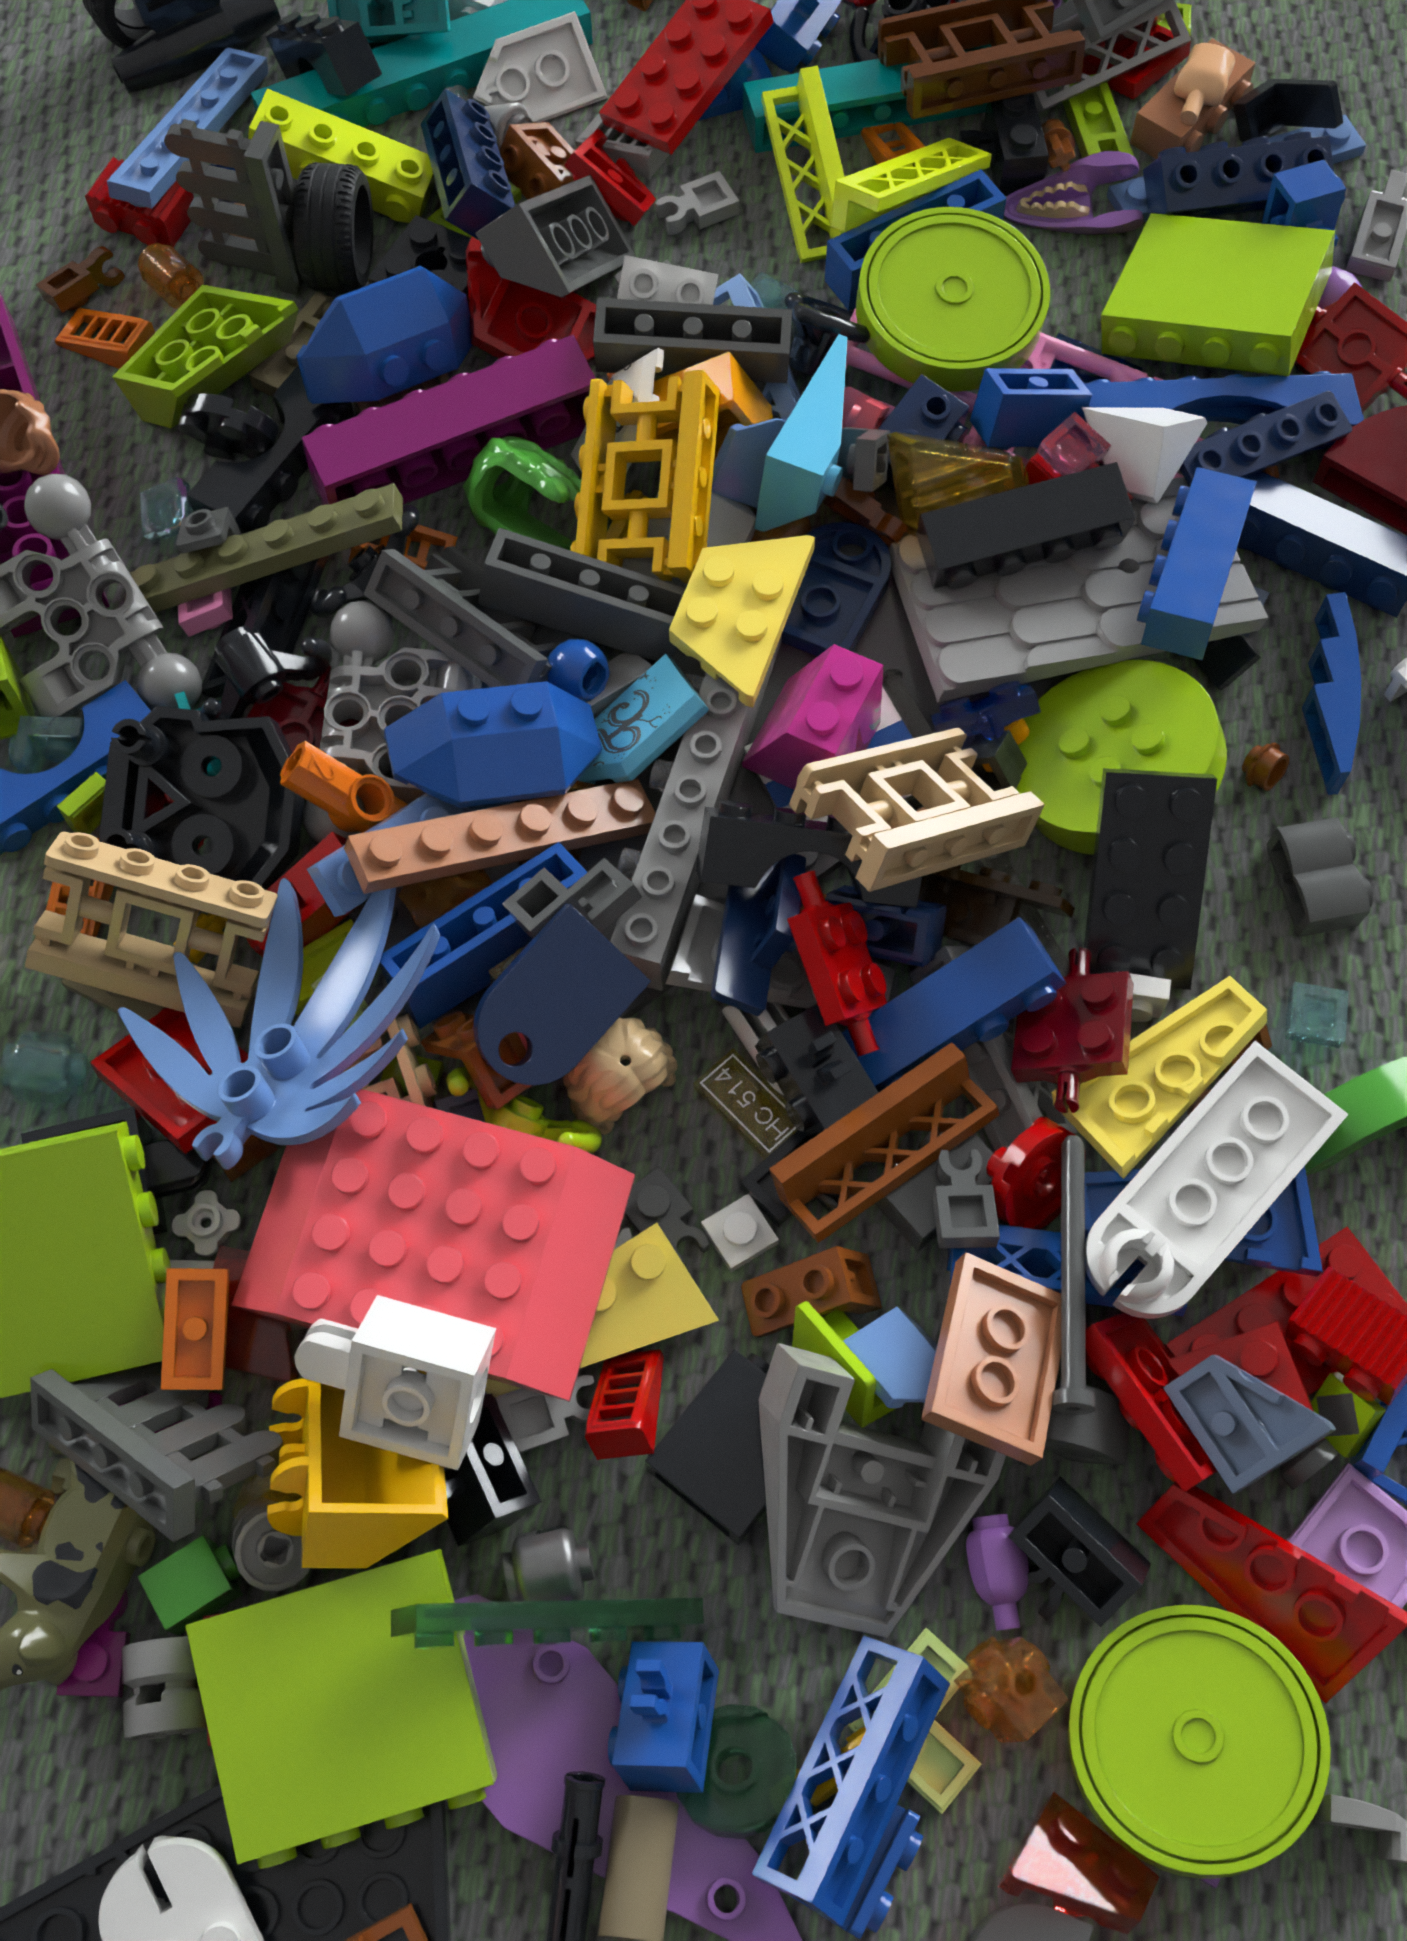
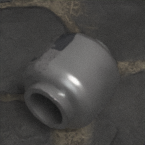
M556 1526L519 1534L513 1541L512 1551L503 1553L504 1574L511 1603L520 1601L524 1610L530 1614H539L578 1605L584 1596V1581L595 1579L589 1543L577 1544L574 1533L566 1526Z

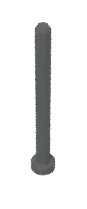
M1070 1135L1065 1137L1061 1144V1389L1053 1391L1052 1410L1062 1414L1084 1415L1095 1411V1393L1086 1389L1085 1145L1079 1136Z

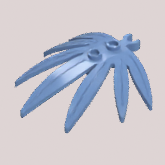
M281 879L259 975L251 1025L248 1060L244 1063H241L238 1044L226 1014L201 975L181 952H175L173 955L180 995L191 1031L204 1059L212 1070L211 1075H208L181 1045L156 1026L125 1007L118 1009L119 1016L131 1037L161 1079L188 1105L210 1119L217 1121L216 1124L203 1129L192 1143L193 1148L202 1160L208 1161L214 1155L221 1166L229 1170L240 1160L243 1154V1144L251 1134L267 1142L280 1145H298L325 1136L341 1125L358 1108L361 1101L356 1092L372 1081L404 1046L408 1037L403 1028H401L382 1048L343 1072L376 1042L399 1014L424 974L440 938V933L435 923H433L421 943L396 976L345 1032L362 1004L380 963L391 924L396 887L371 893L295 1025L292 1026L302 983L303 933L297 894L289 880Z

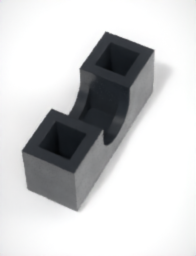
M296 12L280 19L276 23L278 30L266 36L286 80L316 70L327 93L349 96L382 75L359 21L340 20L339 16L320 18L319 14L306 17Z

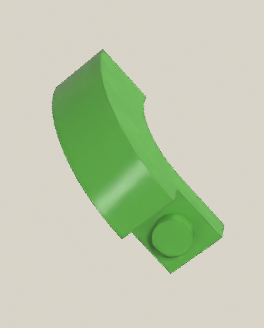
M1407 1056L1370 1070L1324 1094L1348 1113V1116L1305 1165L1306 1176L1325 1170L1372 1141L1407 1126Z

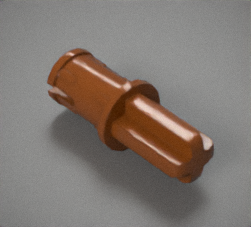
M1054 118L1046 120L1041 126L1049 154L1048 163L1052 169L1060 166L1062 172L1068 171L1071 168L1068 161L1075 157L1074 137L1069 130L1064 128L1065 125L1061 120Z

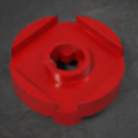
M1039 1117L1008 1148L1001 1147L992 1154L986 1167V1173L992 1178L991 1185H993L997 1218L1009 1226L1039 1230L1051 1223L1061 1213V1144L1065 1137L1075 1135L1074 1133L1047 1117Z

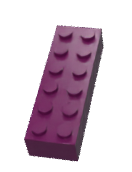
M571 335L560 340H547L536 349L515 357H502L491 366L473 373L457 374L449 379L448 382L428 390L412 391L405 395L403 399L383 407L367 408L356 417L338 424L322 425L311 434L301 437L313 487L322 505H330L357 496L367 489H378L392 483L396 485L402 495L403 505L466 481L473 467L474 458L491 438H503L505 436L521 437L535 442L544 451L580 437L586 426L583 414L584 401L586 397H589L591 379L596 378L575 336Z

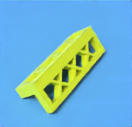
M817 65L800 68L797 86L762 92L761 96L794 241L801 263L826 259L827 246L808 249L805 234L812 223L827 231L830 239L845 233L831 227L835 182L845 176ZM798 102L800 117L794 126L777 117L774 105ZM802 126L804 127L805 134L799 131ZM781 132L786 135L784 141L782 139ZM793 140L807 148L810 152V158L803 168L789 160L786 156L785 151ZM812 167L814 169L815 176L809 172ZM791 174L797 177L794 182L792 181ZM802 182L819 191L821 199L813 210L796 198L795 192ZM822 208H823L825 217H823L822 215L819 214L820 211L822 210ZM801 216L807 219L804 224L802 223Z
M949 137L840 178L835 182L831 227L843 232L849 231L980 169H987L990 167L992 154Z

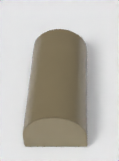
M616 1796L597 1937L622 1941L664 1940L679 1809L678 1803L645 1796Z

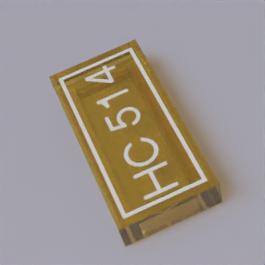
M734 1048L693 1082V1088L764 1160L798 1130L787 1114L785 1108L787 1101Z

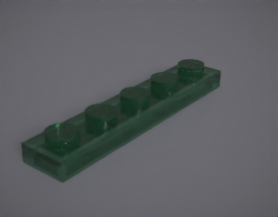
M660 1598L414 1604L391 1610V1637H414V1649L454 1647V1635H474L475 1647L513 1645V1634L533 1633V1645L571 1643V1632L589 1631V1643L627 1641L626 1630H644V1641L681 1639L680 1627L704 1623L703 1599Z

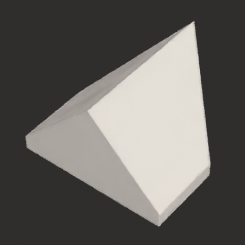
M1082 407L1104 465L1117 462L1127 492L1136 499L1155 504L1161 499L1207 425L1205 417L1166 408Z

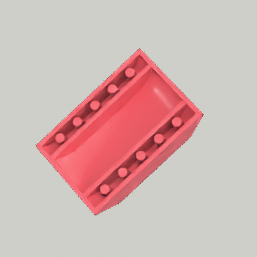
M364 1089L356 1092L361 1104L336 1129L308 1143L286 1145L231 1306L306 1328H310L318 1319H325L358 1329L376 1296L379 1295L496 1328L487 1379L570 1402L634 1183V1173L575 1146Z

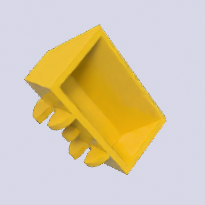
M417 1370L418 1372L427 1375V1372ZM304 1378L285 1383L277 1389L272 1398V1410L286 1414H298L302 1419L295 1423L285 1422L269 1426V1431L278 1433L283 1440V1445L279 1450V1466L273 1471L270 1478V1489L284 1493H297L302 1498L294 1502L284 1501L267 1505V1519L275 1530L287 1535L302 1536V1568L366 1569L448 1519L444 1466L339 1437L345 1390Z

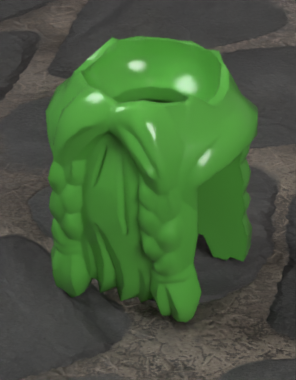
M514 436L491 438L474 458L469 477L462 486L468 499L471 513L477 524L487 527L495 536L498 528H502L570 550L572 540L539 521L527 511L534 488L543 496L558 503H565L566 500L575 501L576 494L581 489V479L572 469L567 468L564 460L556 459L550 453L544 452L535 442ZM505 469L510 472L511 475L507 482L498 485L493 490L499 475Z

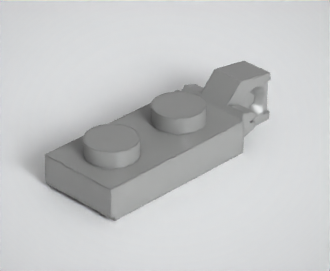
M1391 169L1383 192L1370 191L1345 271L1387 282L1391 281L1407 231V199L1402 198L1407 182V173Z

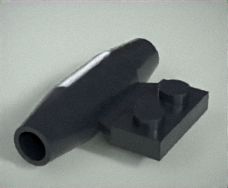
M132 0L139 17L151 30L110 60L122 84L124 83L127 93L140 91L182 79L210 66L228 47L243 50L276 26L281 17L274 0Z

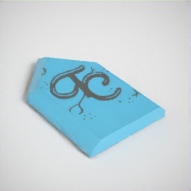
M665 653L594 719L602 751L598 758L589 765L582 776L573 784L576 788L593 786L597 780L612 779L615 783L634 780L708 712L709 708L668 654Z

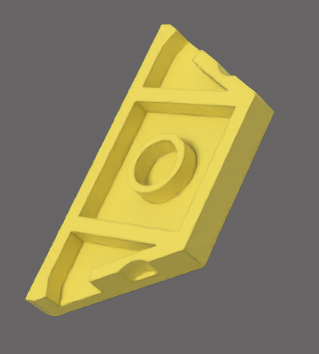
M805 535L702 548L670 625V642L686 656L697 659L701 668L713 679L717 680L721 677L739 692V701L745 706L754 707L814 552L815 537Z

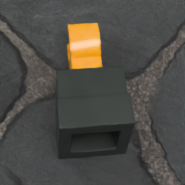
M1021 713L1017 714L1013 722L1006 727L999 716L995 717L988 727L990 733L976 734L969 747L961 748V750L972 748L978 754L971 770L993 791L1012 786L1016 789L1022 779L1021 775L1028 764L1018 747L1030 733V729Z

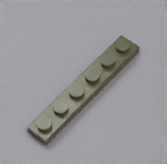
M394 483L378 489H367L357 496L330 505H320L310 512L286 520L273 521L269 525L242 535H231L222 544L181 553L177 557L153 565H143L129 573L154 613L400 532L402 531L403 497Z

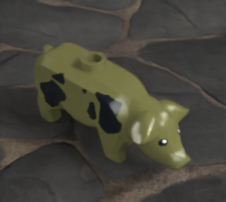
M49 1443V1448L53 1451L54 1454L64 1455L61 1451H59L56 1447ZM60 1458L52 1474V1485L49 1493L62 1496L49 1513L41 1531L39 1544H33V1547H22L20 1552L0 1549V1584L8 1587L16 1594L18 1605L17 1613L0 1628V1691L10 1686L41 1680L60 1686L75 1668L80 1647L112 1614L136 1566H144L154 1549V1526L69 1458Z

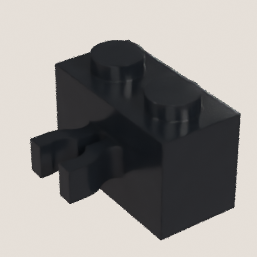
M1033 93L988 102L983 131H960V142L992 154L990 165L994 182L1004 196H1008L1019 189L1044 179L1049 154Z
M818 1004L766 1032L754 1046L758 1052L756 1054V1061L762 1074L770 1083L774 1084L776 1082L787 1099L785 1108L790 1120L799 1131L803 1132L806 1130L811 1139L878 1093L836 1023L825 1026Z
M492 1393L484 1395L480 1422L459 1469L454 1470L444 1467L448 1508L447 1522L458 1547L508 1528L542 1502Z
M1061 1476L1023 1514L1008 1535L1036 1564L1028 1568V1586L1033 1583L1042 1584L1048 1577L1054 1581L1049 1589L1050 1598L1044 1602L1038 1611L1046 1621L1057 1611L1066 1593L1087 1615L1102 1627L1143 1585L1151 1563Z

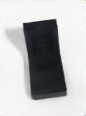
M1268 79L1232 103L1241 142L1257 137H1269L1284 126L1335 129L1343 124L1337 83L1333 80Z

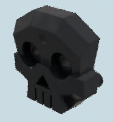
M156 706L140 722L133 719H123L113 727L112 732L120 736L118 738L111 737L99 834L100 842L124 849L135 848L145 850L155 858L179 865H196L204 868L210 874L230 880L251 881L260 885L264 890H267L275 883L299 854L304 798L280 784V772L292 751L278 722L266 716L211 720L199 710ZM219 759L221 770L217 775L210 777L207 773L208 764L212 760ZM166 793L174 802L163 808L164 795ZM209 837L213 844L212 850L209 854L201 856L198 850L199 843L204 838Z

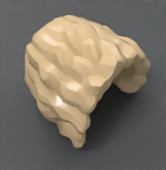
M619 1017L569 1073L563 1076V1082L570 1098L571 1110L575 1114L576 1119L587 1121L598 1128L602 1135H606L612 1132L615 1125L614 1121H617L622 1116L623 1111L639 1102L646 1093L655 1090L660 1085L667 1087L672 1086L676 1082L675 1071L677 1070V1061L673 1057V1049L668 1043L662 1041L661 1034L655 1028H645L641 1019L638 1018L623 1019ZM624 1059H627L631 1063L627 1066H624L620 1062Z

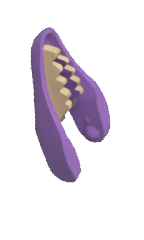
M1103 151L1089 155L1070 164L1071 168L1068 171L1062 172L1060 170L1006 197L1004 217L1012 223L1028 227L1073 234L1103 235L1134 231L1144 223L1142 211L1135 209L1113 211L1097 217L1093 216L1092 192L1097 185L1125 180L1133 177L1139 171L1137 159L1133 155L1121 151Z

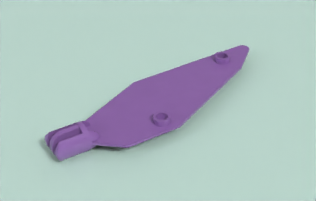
M478 1594L454 1600L498 1774L494 1785L484 1787L487 1797L481 1801L504 1829L554 1853L551 1850L552 1836L555 1831L560 1830L565 1789L564 1776L566 1773L573 1771L599 1774L605 1778L598 1825V1835L603 1838L601 1856L594 1860L593 1873L605 1879L616 1796H645L678 1803L679 1809L667 1910L728 1941H803L778 1889L761 1882L752 1875L760 1856L704 1789L703 1793L630 1791L613 1766H611L608 1758V1738L612 1727L618 1726L622 1703L618 1695V1685L585 1646ZM719 1887H728L736 1895V1907L730 1913L720 1911L715 1905L714 1895Z

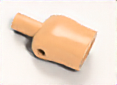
M1199 43L1191 49L1188 60L1181 69L1174 87L1175 94L1186 100L1180 114V119L1184 124H1195L1203 105L1215 107L1221 105L1235 64V57L1228 49L1211 43Z

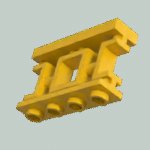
M704 370L684 371L683 380L679 376H669L667 401L632 403L633 391L623 380H613V385H607L602 379H591L589 397L585 398L583 405L586 434L585 444L579 450V465L582 471L581 489L576 494L574 502L575 514L578 520L576 540L572 542L570 551L618 566V559L653 557L652 572L662 581H672V578H679L683 583L688 584L702 548L707 547L720 389ZM617 422L620 425H637L636 441L615 442ZM680 422L678 444L673 439L656 440L657 423ZM661 461L658 498L624 500L627 463ZM608 517L613 521L629 520L627 538L606 539ZM671 518L669 541L665 537H648L649 519Z

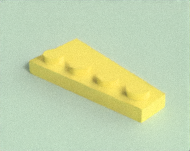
M1228 976L1132 1039L1129 1048L1128 1074L1101 1076L1081 1083L1078 1111L1071 1113L1068 1106V1113H1062L1063 1116L1124 1179L1266 1025L1267 1009L1231 976ZM1057 1089L1051 1092L1053 1105L1056 1101Z
M658 1223L653 1224L614 1249L580 1368L719 1321ZM487 1379L485 1391L487 1394L492 1393L495 1398L521 1388Z

